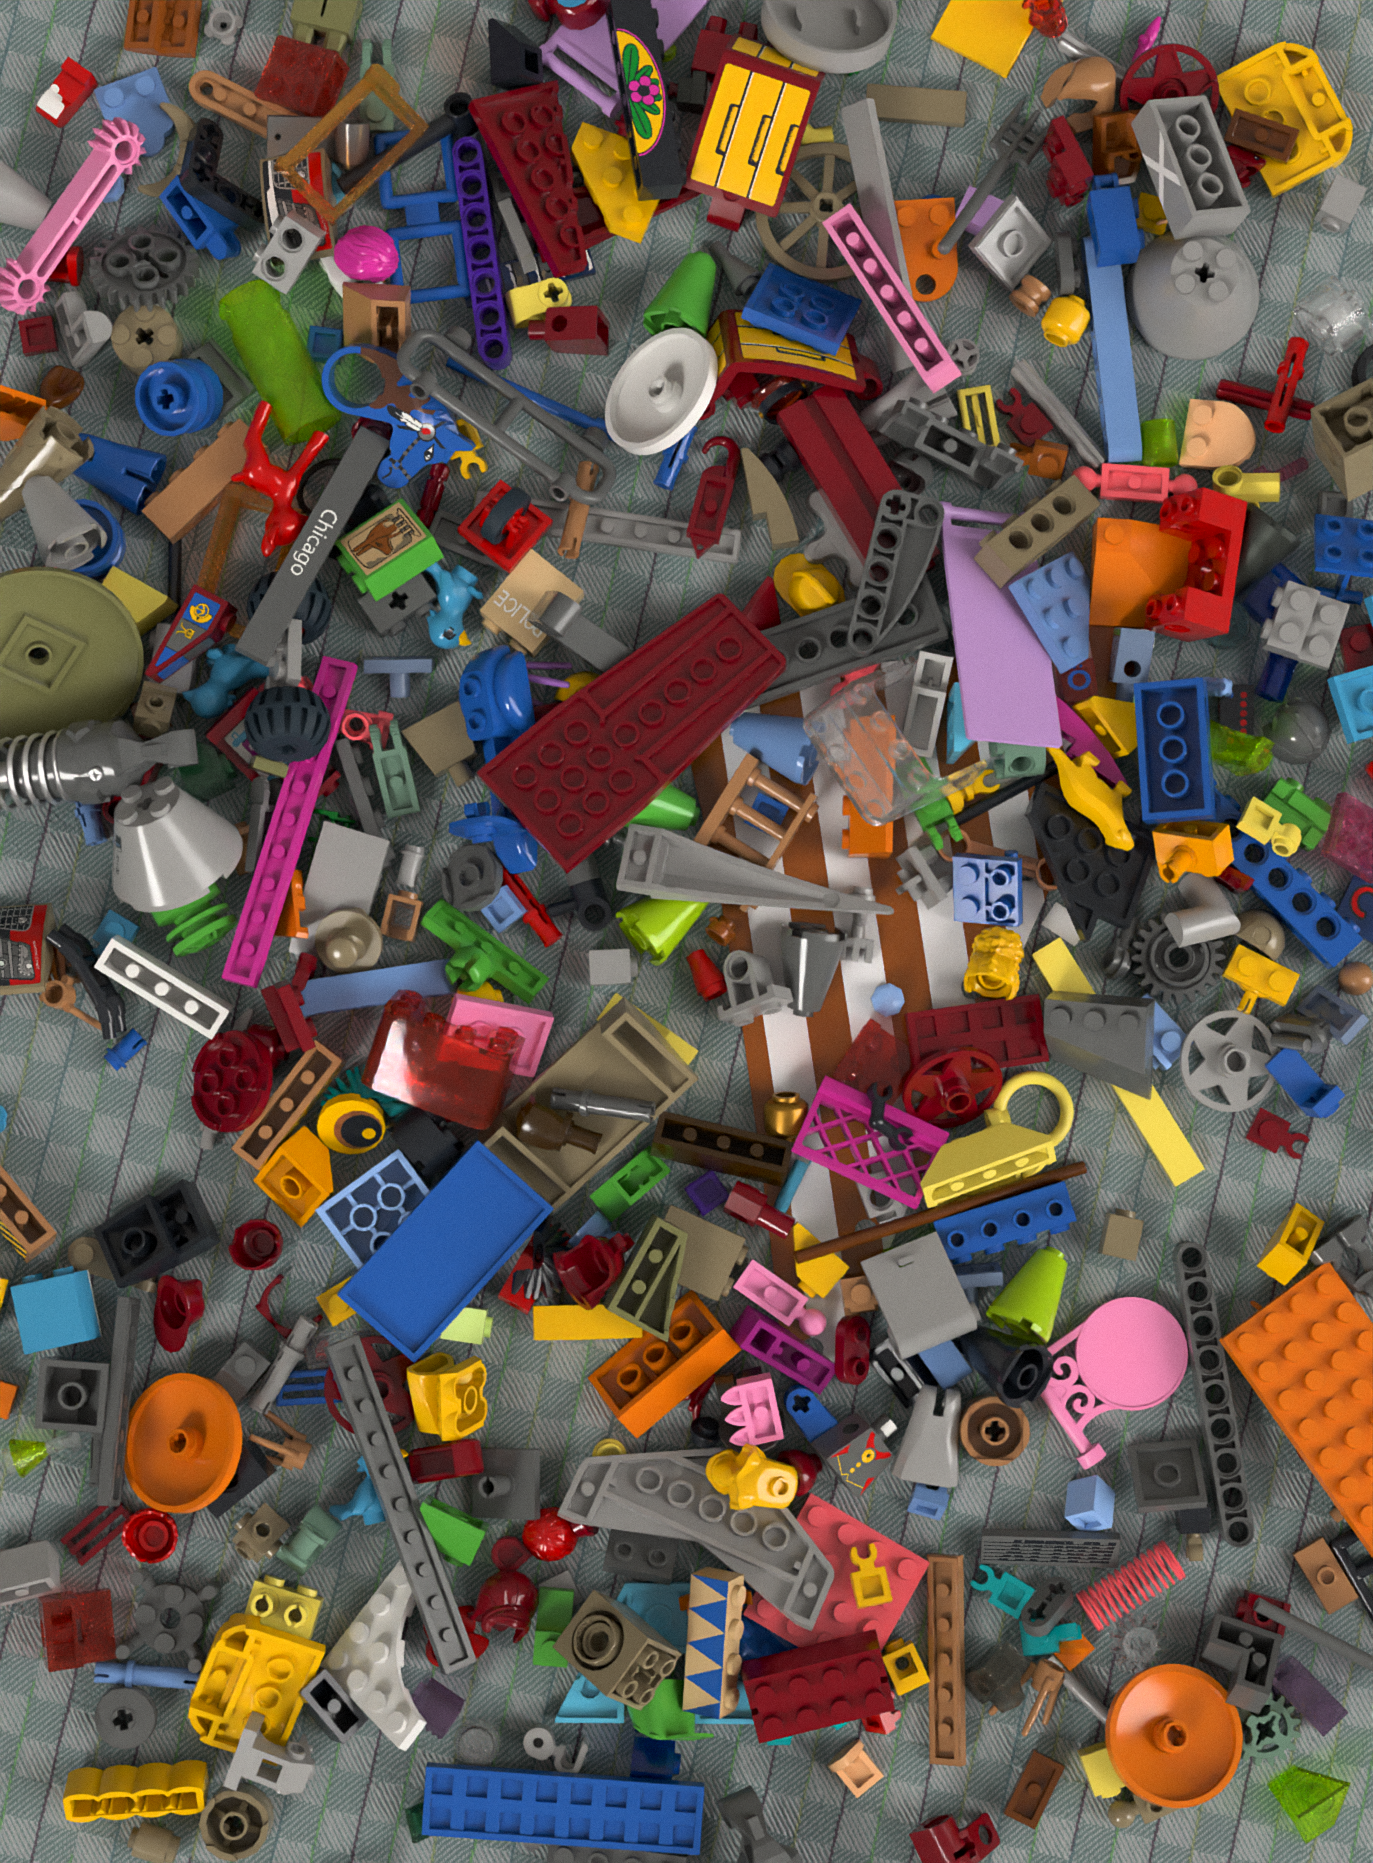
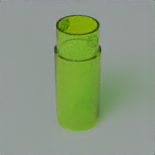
M257 279L240 285L223 296L218 303L219 316L222 320L226 321L232 333L231 340L261 399L272 406L270 417L283 443L287 446L301 444L309 441L314 431L318 430L325 433L341 420L342 415L325 396L322 387V376L289 311L283 309L280 303L279 292L264 280Z

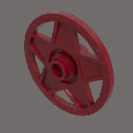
M1168 43L1152 47L1139 55L1127 69L1119 91L1120 111L1129 110L1127 97L1145 105L1148 100L1200 96L1211 86L1209 104L1214 115L1219 101V83L1216 72L1204 55L1189 46ZM1177 52L1194 57L1204 68L1183 72ZM1157 55L1153 76L1132 78L1144 62Z
M954 1047L942 1050L923 1060L910 1073L902 1091L904 1107L908 1114L940 1129L966 1124L982 1115L984 1110L989 1109L995 1102L1002 1087V1072L995 1058L982 1049ZM970 1057L985 1061L991 1068L971 1069ZM948 1059L942 1071H927L935 1064ZM991 1087L988 1095L977 1106L975 1094ZM913 1089L925 1095L916 1109L913 1108L911 1103ZM946 1110L957 1115V1117L946 1119L935 1118Z
M383 1335L364 1336L360 1340L387 1412L404 1417L392 1425L395 1434L407 1427L415 1419L411 1396L402 1387V1384L407 1379V1368L415 1363L403 1353L382 1361L371 1344L379 1343L395 1346ZM329 1365L324 1379V1397L327 1407L333 1418L344 1429L354 1434L351 1423L339 1413L333 1399L342 1400Z

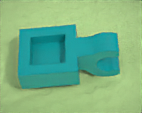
M1019 1621L1023 1656L1025 1657L1060 1653L1059 1642L1082 1639L1081 1625L1076 1623L1055 1625L1047 1635L1034 1637L1025 1632L1022 1621Z

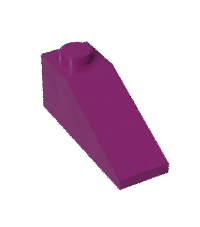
M750 1305L746 1306L729 1331V1334L740 1348L821 1395L835 1374V1363Z

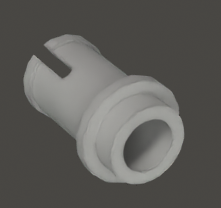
M405 844L404 850H400L403 856L396 884L417 888L422 860L427 858L424 855L425 848Z

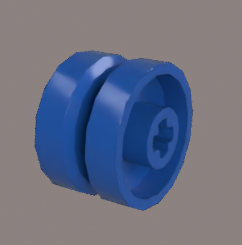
M180 358L160 361L148 366L140 375L135 388V404L140 418L149 429L162 436L174 437L209 428L218 419L223 407V389L217 374L208 364L199 359Z
M78 499L75 501L102 526L107 534V541L102 549L98 545L91 551L94 557L89 562L70 571L80 573L93 580H100L107 576L112 566L117 568L123 561L127 547L125 532L118 520L98 502Z

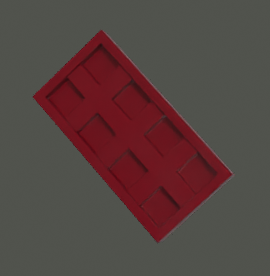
M1039 994L1014 997L1012 1000L999 999L904 1014L913 1069L929 1056L954 1047L982 1049L995 1058L1000 1068L1049 1061ZM970 1057L971 1069L991 1068L985 1061ZM948 1059L935 1064L927 1071H942Z

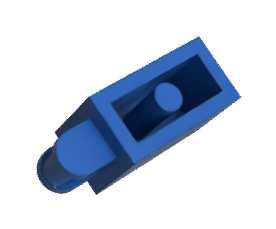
M176 175L160 194L159 198L196 250L208 248L214 258L218 260L239 256L241 253V243L234 234L239 225L187 193L181 186L180 175Z
M1117 173L1094 175L1092 178L1093 191H1089L1086 211L1097 268L1137 263L1140 249L1145 247L1143 229H1137L1136 219L1139 218L1138 200L1131 197L1130 186H1119Z

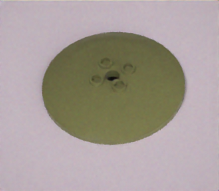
M24 567L0 573V739L5 737L15 739V737L20 735L30 737L37 732L45 735L46 732L51 730L58 732L63 728H68L73 722L93 719L105 723L118 715L121 717L132 703L138 691L144 665L140 632L135 620L123 602L99 582L66 569ZM37 647L48 651L47 655L41 659L32 658L29 652ZM24 741L19 743V745L26 744ZM6 744V745H3V746H4L5 748H9V747H10V744Z

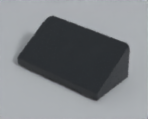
M886 1337L869 1350L870 1362L906 1409L916 1403L923 1384L938 1386V1382L918 1354L899 1360L893 1350L889 1337Z

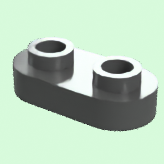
M1070 231L1055 232L1054 257L1059 296L1074 295V289H1080V269L1074 268L1073 258H1077L1078 253L1077 239L1071 238Z

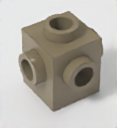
M264 1503L253 1516L247 1512L234 1526L238 1532L232 1541L236 1544V1551L246 1560L250 1561L252 1559L258 1563L264 1555L270 1560L283 1545L279 1539L290 1525L270 1506Z

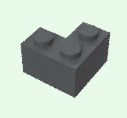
M1215 1613L1205 1631L1199 1661L1231 1672L1225 1703L1257 1714L1260 1713L1271 1693L1282 1635Z

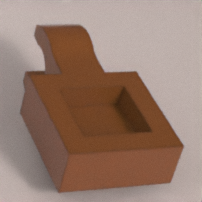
M1035 439L1033 447L1024 446L1019 443H1010L1009 446L1017 451L1015 456L1024 461L1022 466L1029 465L1028 475L1061 480L1068 453V445Z

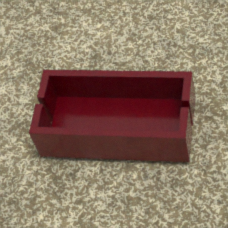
M875 1629L743 1661L741 1665L743 1683L759 1744L895 1710Z

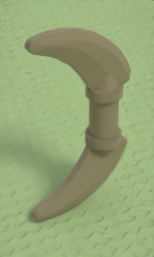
M161 102L159 107L173 121L180 139L177 163L174 165L173 171L161 181L137 187L139 192L158 198L175 176L180 175L189 132L195 126L194 121L186 112L175 105Z

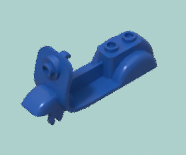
M507 645L491 647L477 653L466 665L460 679L459 702L465 717L467 734L473 741L482 740L486 764L536 723L525 657L521 651L511 652ZM491 791L492 815H490L491 809L488 802L470 803L464 805V813L467 819L449 823V833L472 840V844L493 841L498 859L510 874L531 871L537 865V850L540 844Z

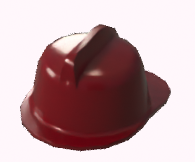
M163 1275L158 1281L153 1325L159 1344L170 1353L179 1352L184 1347L189 1327L199 1321L204 1315L203 1283L200 1279L176 1280L170 1275Z

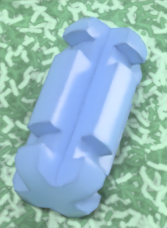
M1203 677L1207 682L1208 696L1221 697L1225 695V697L1231 695L1233 683L1230 679Z

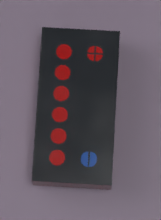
M1233 684L1230 696L1218 697L1217 753H1252L1254 685Z

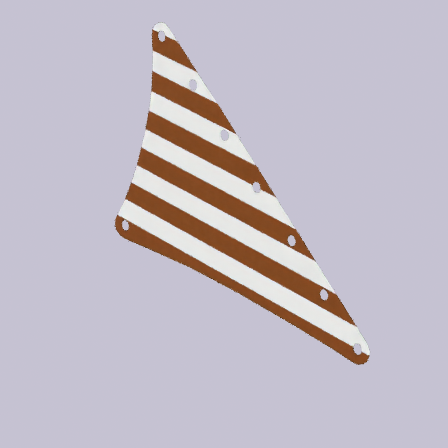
M1089 626L1088 659L1076 665L1075 669L1071 668L1060 674L1051 659L1056 696L1064 701L1073 711L1072 706L1076 702L1092 696L1115 699L1117 682L1108 681L1114 627ZM954 657L932 758L925 757L940 787L954 783L958 788L959 783L965 780L968 782L975 780L982 771L987 769L994 770L993 761L997 758L990 757L988 741H977L954 764H946L947 696L954 682H959L956 657ZM917 660L881 662L867 690L856 685V701L851 707L846 709L837 708L830 700L832 687L844 681V678L838 677L742 712L818 719L828 725L824 750H819L816 760L820 762L807 785L794 783L763 762L758 766L762 770L761 774L805 801L810 793L818 796L815 803L820 806L810 823L805 820L803 821L774 868V871L846 894L853 892V886L873 888V895L876 896L875 902L891 906L894 909V914L891 915L867 913L866 923H864L866 924L864 938L874 940L872 963H865L864 961L866 949H860L858 962L851 961L852 948L846 947L845 960H839L821 1011L814 1012L813 1017H801L794 1015L793 1009L788 1008L786 1004L781 1006V1011L770 1015H759L754 1018L753 1023L742 1026L756 1132L758 1134L770 1136L764 1129V1104L772 1098L774 1093L783 1091L799 1093L800 1098L808 1103L809 1111L825 1075L867 1094L870 1084L877 1082V1094L883 1097V1089L891 1085L893 1094L885 1103L907 1113L902 1100V1091L905 1081L913 1071L904 1014L996 1000L982 996L976 999H968L961 991L964 973L973 952L972 944L976 935L981 934L983 929L998 926L1018 933L1021 936L1022 948H1024L1049 892L1041 889L1034 879L1022 881L1023 923L1019 927L954 921L953 888L947 893V898L929 910L921 898L914 902L908 891L898 895L895 889L903 885L897 872L902 870L895 858L914 845L918 848L927 844L933 846L926 831L923 832L895 775L893 847L890 857L888 859L847 858L848 849L841 848L842 829H848V816H842L843 795H849V782H843V762H850V748H844V728H850L852 719L895 715L894 770L924 757L899 751ZM1131 661L1127 662L1124 666V673L1127 676L1134 672V664ZM1075 670L1086 671L1091 678L1089 686L1083 690L1071 688L1068 684L1070 673ZM1077 673L1073 676L1072 681L1075 686L1081 687L1085 684L1086 678L1083 674ZM731 724L691 763L704 822L747 754L746 751L733 744V736L729 735ZM1062 738L1060 749L1066 754V749L1071 743ZM1046 750V764H1048L1054 758ZM993 772L983 778V784L989 788L1000 784L997 789L999 790L1020 778L996 780ZM1059 773L1043 781L1062 791ZM746 785L740 795L744 799L743 803L752 807L759 792L780 802L755 785L752 788ZM1035 786L959 826V829L966 832L972 841L1004 850H1017L1018 854L1039 860L1044 858L1027 817L1024 816ZM977 794L970 801L964 799V807L962 809L988 795ZM789 807L781 826L788 830L798 812ZM728 814L722 826L726 827V832L770 859L780 841L744 823L745 819L737 814L735 816ZM945 822L935 826L939 834L948 829ZM950 834L942 839L944 846L942 850L950 858L957 852L963 853L966 849L964 839L956 842ZM713 843L709 845L710 848L745 860L719 843L717 845ZM939 856L938 860L929 865L935 877L947 871L953 878V864L944 862ZM1045 862L1039 869V877L1046 885H1052L1054 879ZM721 903L723 916L729 918L736 926L734 932L737 938L728 943L730 953L742 950L764 956L769 962L774 984L785 987L779 932L781 923L787 926L789 922L826 925L825 929L830 933L835 934V927L846 930L848 932L847 936L851 937L853 916H855L854 912L758 906L756 910L750 907L748 912H743L739 909L741 905ZM891 983L902 990L905 1003L898 1014L884 1017L874 1011L870 998L876 987ZM915 1089L912 1090L911 1095L912 1106L915 1103L921 1102L925 1097L924 1094ZM819 1104L816 1112L822 1124L837 1120L833 1110ZM946 1110L935 1118L946 1119L950 1112ZM812 1120L811 1125H810L809 1128L815 1126L814 1123H813V1120ZM857 1121L847 1123L853 1139L868 1134L864 1124ZM840 1126L825 1130L831 1145L846 1141ZM818 1133L805 1136L802 1145L813 1150L824 1148ZM886 1136L878 1138L884 1153L893 1151ZM871 1140L856 1145L863 1160L877 1156ZM849 1147L835 1151L839 1162L845 1165L855 1163ZM919 1150L909 1152L916 1168L926 1165L930 1158V1155ZM792 1152L787 1176L796 1159L806 1164H809L810 1160L802 1156L798 1157V1154ZM902 1155L887 1159L894 1175L908 1170ZM811 1161L793 1200L789 1204L790 1206L786 1214L796 1218V1221L820 1242H825L855 1232L857 1223L864 1219L871 1220L875 1225L901 1218L904 1216L908 1206L901 1203L902 1208L895 1210L896 1217L879 1223L876 1217L868 1219L855 1181ZM881 1162L866 1166L869 1174L883 1170ZM912 1176L898 1180L901 1191L913 1196L916 1185ZM763 1183L764 1193L768 1196L767 1204L773 1206L782 1187ZM875 1190L871 1191L870 1201L874 1206L881 1207L887 1203L888 1196ZM791 1229L786 1240L769 1232L774 1274L809 1298L803 1306L806 1310L818 1309L826 1317V1327L817 1336L806 1335L801 1330L797 1319H794L790 1326H787L779 1319L778 1323L803 1341L809 1338H816L821 1341L824 1347L823 1355L835 1363L836 1327L840 1319L845 1316L839 1281L824 1298L816 1294L812 1299L797 1285L801 1279L796 1275L793 1229ZM896 1234L834 1253L850 1267L842 1277L865 1276L860 1263L888 1251Z

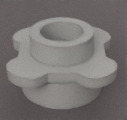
M216 7L209 18V24H206L204 27V32L207 37L218 38L222 41L223 45L229 46L235 42L234 35L238 29L242 28L243 20L241 16L233 15L223 7ZM226 24L227 27L225 29H222L221 25Z

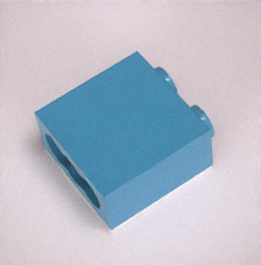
M73 1266L52 1270L54 1275L52 1278L43 1280L42 1273L22 1277V1285L10 1287L24 1355L102 1337L88 1270L74 1272Z

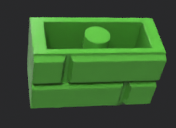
M1280 777L1273 783L1261 801L1282 813L1279 820L1281 825L1291 823L1300 829L1302 840L1299 847L1309 852L1316 847L1336 819V816L1330 813L1332 807L1327 802L1318 797L1312 800L1302 793L1305 788L1298 781L1290 777L1286 780Z

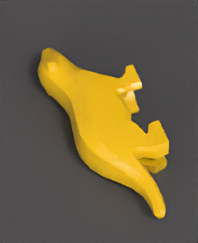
M1045 747L1057 765L1062 792L1069 805L1091 819L1099 827L1107 845L1125 851L1131 850L1134 847V841L1124 821L1122 798L1127 797L1132 792V789L1121 780L1118 781L1114 789H1111L1102 779L1097 778L1091 766L1096 767L1100 761L1090 751L1083 752L1071 761L1060 748Z

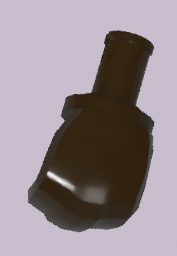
M532 1092L523 1101L516 1115L517 1138L522 1142L544 1150H556L559 1152L562 1146L569 1144L591 1152L594 1155L596 1154L603 1135L602 1133L575 1125V1121L572 1120L574 1115L572 1112L567 1111L563 1119L555 1111L535 1101L536 1092Z

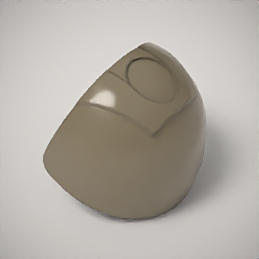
M1259 908L1248 909L1238 914L1236 917L1241 926L1239 932L1233 935L1256 946L1265 952L1272 961L1276 962L1284 949L1286 941L1285 929L1280 919L1272 912Z

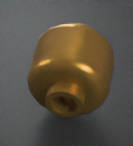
M783 1091L774 1093L772 1098L764 1104L765 1132L777 1139L795 1143L808 1114V1103L800 1098V1094L796 1092Z

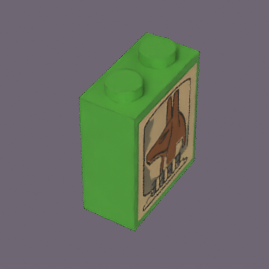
M402 498L338 539L335 543L341 554L336 559L347 575L353 572L355 575L351 578L360 592L364 594L368 591L376 602L444 557L433 535Z

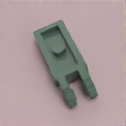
M363 39V64H360V118L370 121V133L394 132L395 68L394 64H392V39H384L382 44L384 64H372L373 44L371 39Z
M398 719L390 721L389 730L395 746L383 749L381 731L378 725H369L374 749L372 756L388 818L421 812L422 810L407 746L403 744Z

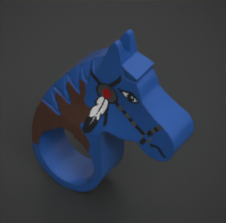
M352 343L339 349L329 357L322 372V387L329 402L338 410L351 415L388 422L393 426V433L390 439L391 454L378 467V478L385 486L401 488L424 466L441 461L447 464L455 451H472L476 447L472 440L459 432L457 422L450 409L431 395L425 400H420L412 395L410 385L413 382L401 373L397 365L396 353L367 343ZM350 353H359L371 358L377 364L382 378H385V389L375 401L357 404L347 400L340 394L335 384L334 371L342 356Z

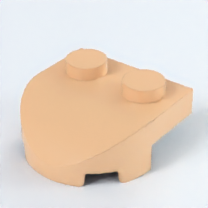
M1190 399L1179 465L1182 468L1216 470L1224 465L1237 467L1246 459L1249 460L1255 449L1256 432L1247 415L1239 407L1229 402Z

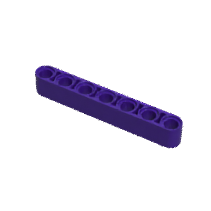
M462 137L455 142L452 156L479 354L488 368L500 371L510 365L513 353L500 269L501 262L488 164L481 144L473 137ZM466 152H477V156L473 161H462V157ZM471 184H482L478 193L474 195L466 193L468 186ZM478 215L486 217V221L482 226H470L474 217ZM479 249H490V254L486 259H475V254ZM492 279L495 281V285L490 292L482 293L478 291V285L482 280ZM488 314H499V319L494 325L487 326L483 324V320ZM496 345L503 347L501 356L495 359L488 357L490 348Z

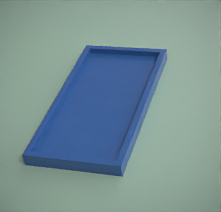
M476 1139L337 1292V1296L415 1363L554 1208Z

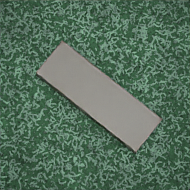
M867 83L866 98L874 99L878 121L964 128L967 91Z

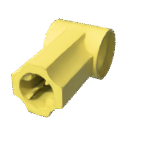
M1233 465L1221 466L1213 472L1212 483L1214 491L1247 502L1280 501V473H1242L1238 467Z

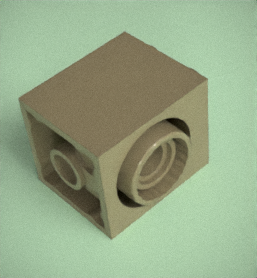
M1370 378L1310 409L1316 454L1348 502L1373 489V379Z
M596 1590L592 1591L552 1646L606 1697L640 1711L653 1699L655 1690L663 1679L674 1670L676 1661L682 1654L628 1605Z

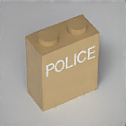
M530 549L480 609L481 616L484 618L482 624L496 636L500 632L510 639L508 645L514 651H521L523 655L528 653L534 658L550 637L532 625L527 618L546 591H559L579 604L585 597L584 591L533 549Z

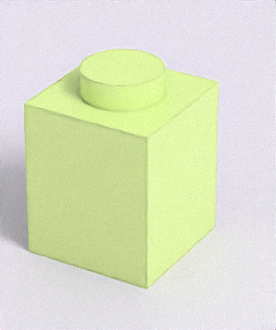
M467 1305L441 1333L440 1339L483 1344L484 1337L490 1338L492 1332L493 1317H488L489 1309Z

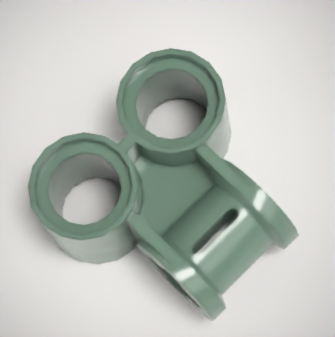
M315 1504L275 1555L302 1577L343 1525Z

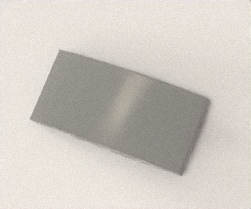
M324 821L303 892L306 909L303 912L299 911L300 926L308 928V939L292 938L289 952L298 955L301 952L308 953L318 958V961L323 962L315 948V933L318 925L326 915L338 909L357 907L363 909L371 917L374 908L373 903L382 877L381 872L391 841Z

